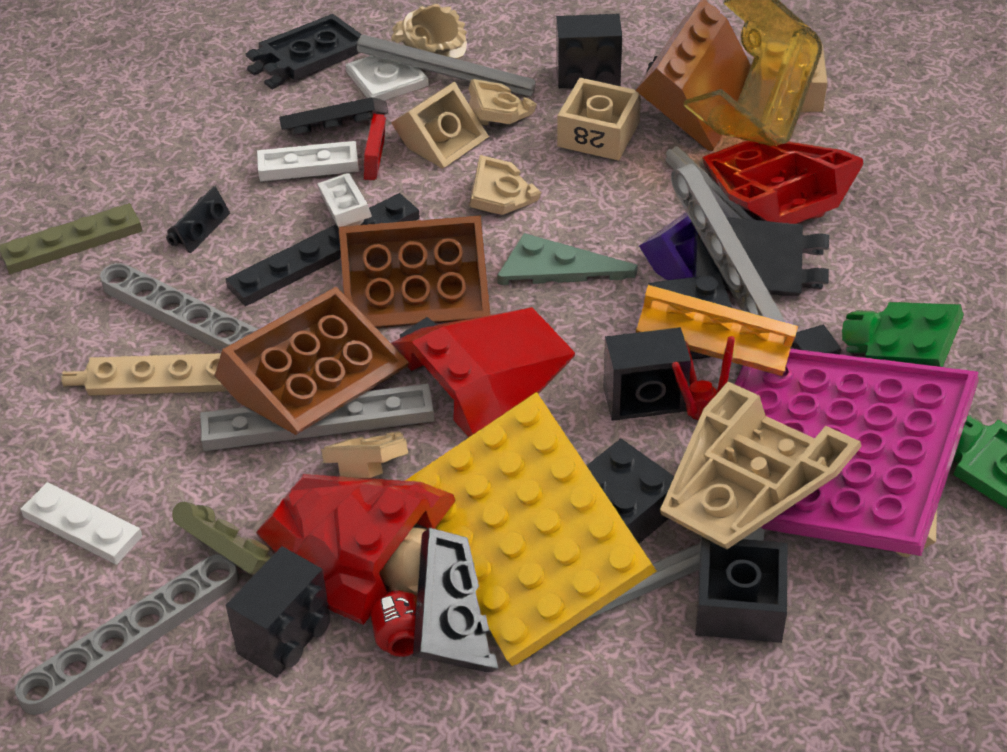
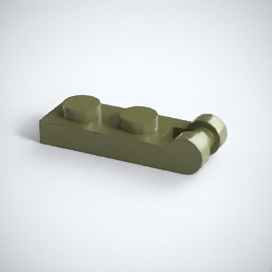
M184 501L179 502L173 508L172 518L178 526L249 574L255 575L271 558L267 555L269 552L267 546L251 538L243 539L237 535L240 529L226 520L218 518L216 521L214 510L211 507L195 505Z

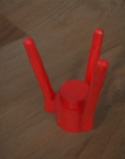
M729 336L727 339L717 390L709 381H697L687 341L685 342L691 358L689 386L678 362L672 363L676 380L686 403L687 415L692 419H700L704 408L728 382L735 343L733 336Z

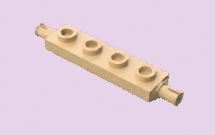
M221 353L90 357L85 371L62 372L63 387L85 386L88 396L227 391L214 376Z

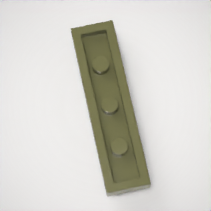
M128 203L0 244V254L10 275L142 232V227L134 209Z

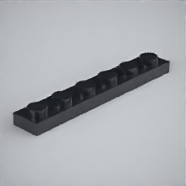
M398 193L370 207L369 210L372 217L364 219V222L360 225L416 221L420 219L419 209L401 193ZM337 224L226 278L227 288L246 307L341 259L339 228Z

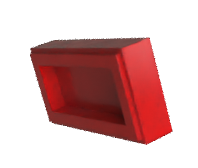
M373 114L364 153V180H375L378 176L386 132V117L382 114Z

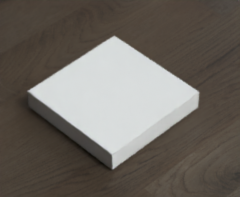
M369 56L345 64L346 72L367 98L374 97L387 100L429 86L428 77L420 68Z

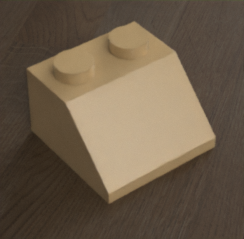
M455 81L391 122L408 149L442 169L489 137Z

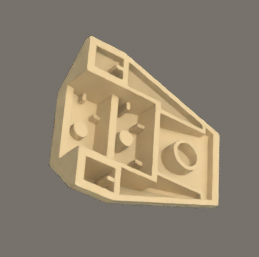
M727 382L704 408L660 508V512L672 521L728 549L835 478L861 448V443L827 426L822 429L816 438H812L767 417L759 395Z

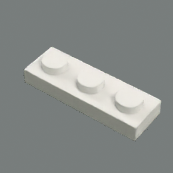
M356 141L257 150L260 182L359 172Z
M349 173L317 183L321 196L338 228L360 225L364 222V219L372 217L366 200Z
M48 482L21 508L24 518L116 565L142 538L140 528Z

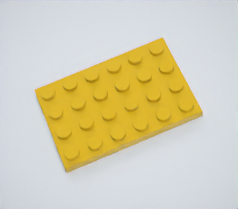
M537 392L405 480L423 482L454 494L456 501L435 529L468 538L479 584L476 595L481 615H486L489 630L506 660L512 666L519 664L657 572Z

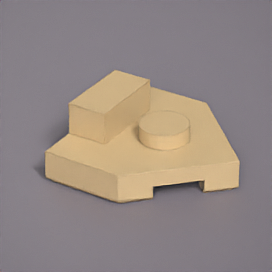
M476 79L470 81L468 88L471 96L469 105L482 125H488L489 121L511 124L535 112L537 104L527 97L523 98V101L520 100L517 96L511 94L510 88L503 84Z
M483 155L479 156L469 207L504 215L539 200L541 192L532 183L528 184L520 176V170L513 163Z
M400 431L366 439L363 437L348 439L321 449L323 463H338L340 476L372 478L383 474L381 463L389 462L391 459L408 454L406 439L403 438V434Z

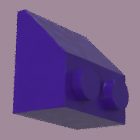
M685 212L640 244L639 247L655 273L664 279L675 280L693 277L695 226L687 212Z

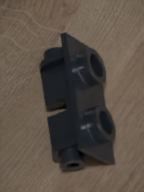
M213 186L204 196L200 197L197 203L174 226L167 230L166 240L172 246L182 244L188 253H192L230 214L216 186Z

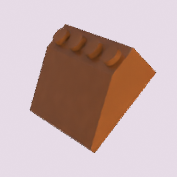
M700 0L680 22L635 91L704 148L713 151L757 76L728 19L715 6L706 0Z
M481 215L339 227L344 295L376 328L415 325L426 317L434 323L490 315Z
M334 287L222 349L214 376L238 403L297 435L408 367L409 362L337 287Z

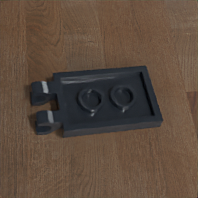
M330 14L259 42V49H251L246 53V57L255 62L253 65H249L247 70L254 76L263 71L272 76L270 79L265 80L264 84L273 90L281 86L287 77H291L295 81L359 54L357 43L362 34L336 15Z
M726 217L770 295L799 296L802 293V287L823 289V284L829 283V269H802V253L820 256L824 254V250L829 249L828 234L803 235V225ZM695 228L693 277L720 274L725 290L731 291Z

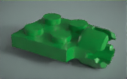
M889 302L884 311L879 313L864 310L848 313L846 315L848 320L843 322L842 341L847 344L846 351L854 355H865L866 358L943 367L964 313L961 304Z
M968 414L953 461L958 464L953 475L1007 509V424L997 420L994 424L987 426Z

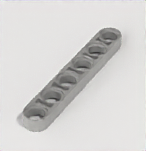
M689 163L674 169L671 173L674 191L741 310L785 322L698 168L694 164Z
M111 264L101 271L102 286L104 292L220 351L258 330L126 264ZM117 277L126 278L123 282L120 283H109L112 279ZM143 290L153 291L144 297L136 296L138 292ZM170 303L179 304L177 308L172 310L162 309ZM195 317L207 318L204 322L198 324L189 322ZM225 330L235 332L226 338L217 336L218 333Z
M221 554L207 557L25 674L15 686V694L22 710L33 715L43 714L230 592L238 583L236 564ZM217 569H225L230 572L229 576L221 581L208 579L209 574ZM189 591L196 594L194 599L186 604H177L173 601L174 597L181 592ZM155 614L160 617L159 621L151 627H140L137 625L138 621L145 615ZM117 637L124 640L122 646L114 651H104L101 649L103 643L110 638ZM81 661L87 664L85 670L78 675L69 676L64 674L65 668L73 662ZM36 686H46L49 688L48 693L39 700L31 701L26 699L27 693Z

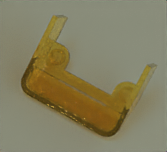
M724 0L723 4L745 22L741 31V42L744 49L754 57L739 99L735 101L726 92L719 89L686 99L683 106L720 135L770 146L787 143L792 137L822 54L821 40L808 25L779 0Z

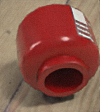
M400 590L391 591L373 605L370 613L375 643L381 650L396 657H405L413 654L417 595Z

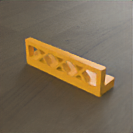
M648 285L636 333L681 327L690 351L722 360L727 339L729 336H733L735 338L733 363L783 376L798 326Z

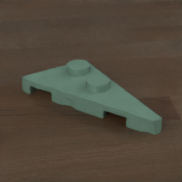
M524 233L499 271L497 284L509 285V280L533 279V284L549 281L558 283L587 281V276L608 275L610 280H623L630 277L635 278L638 265Z

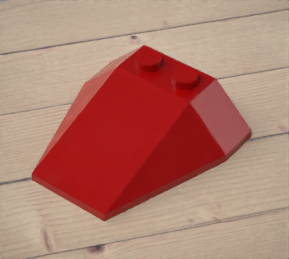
M755 137L702 157L704 165L730 201L763 221L797 224L809 218H820L825 215V212L838 208L863 166V158L843 150L763 137Z
M533 307L424 327L391 342L409 362L408 368L411 371L424 365L454 400L453 420L468 438L537 392L539 394L575 357V352Z

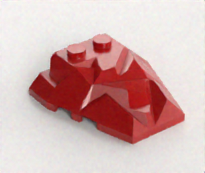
M303 474L256 531V534L274 554L283 546L322 568L329 610L364 625L371 616L370 613L373 605L387 594L379 574L387 561L415 524L435 529L456 500L454 494L418 481Z

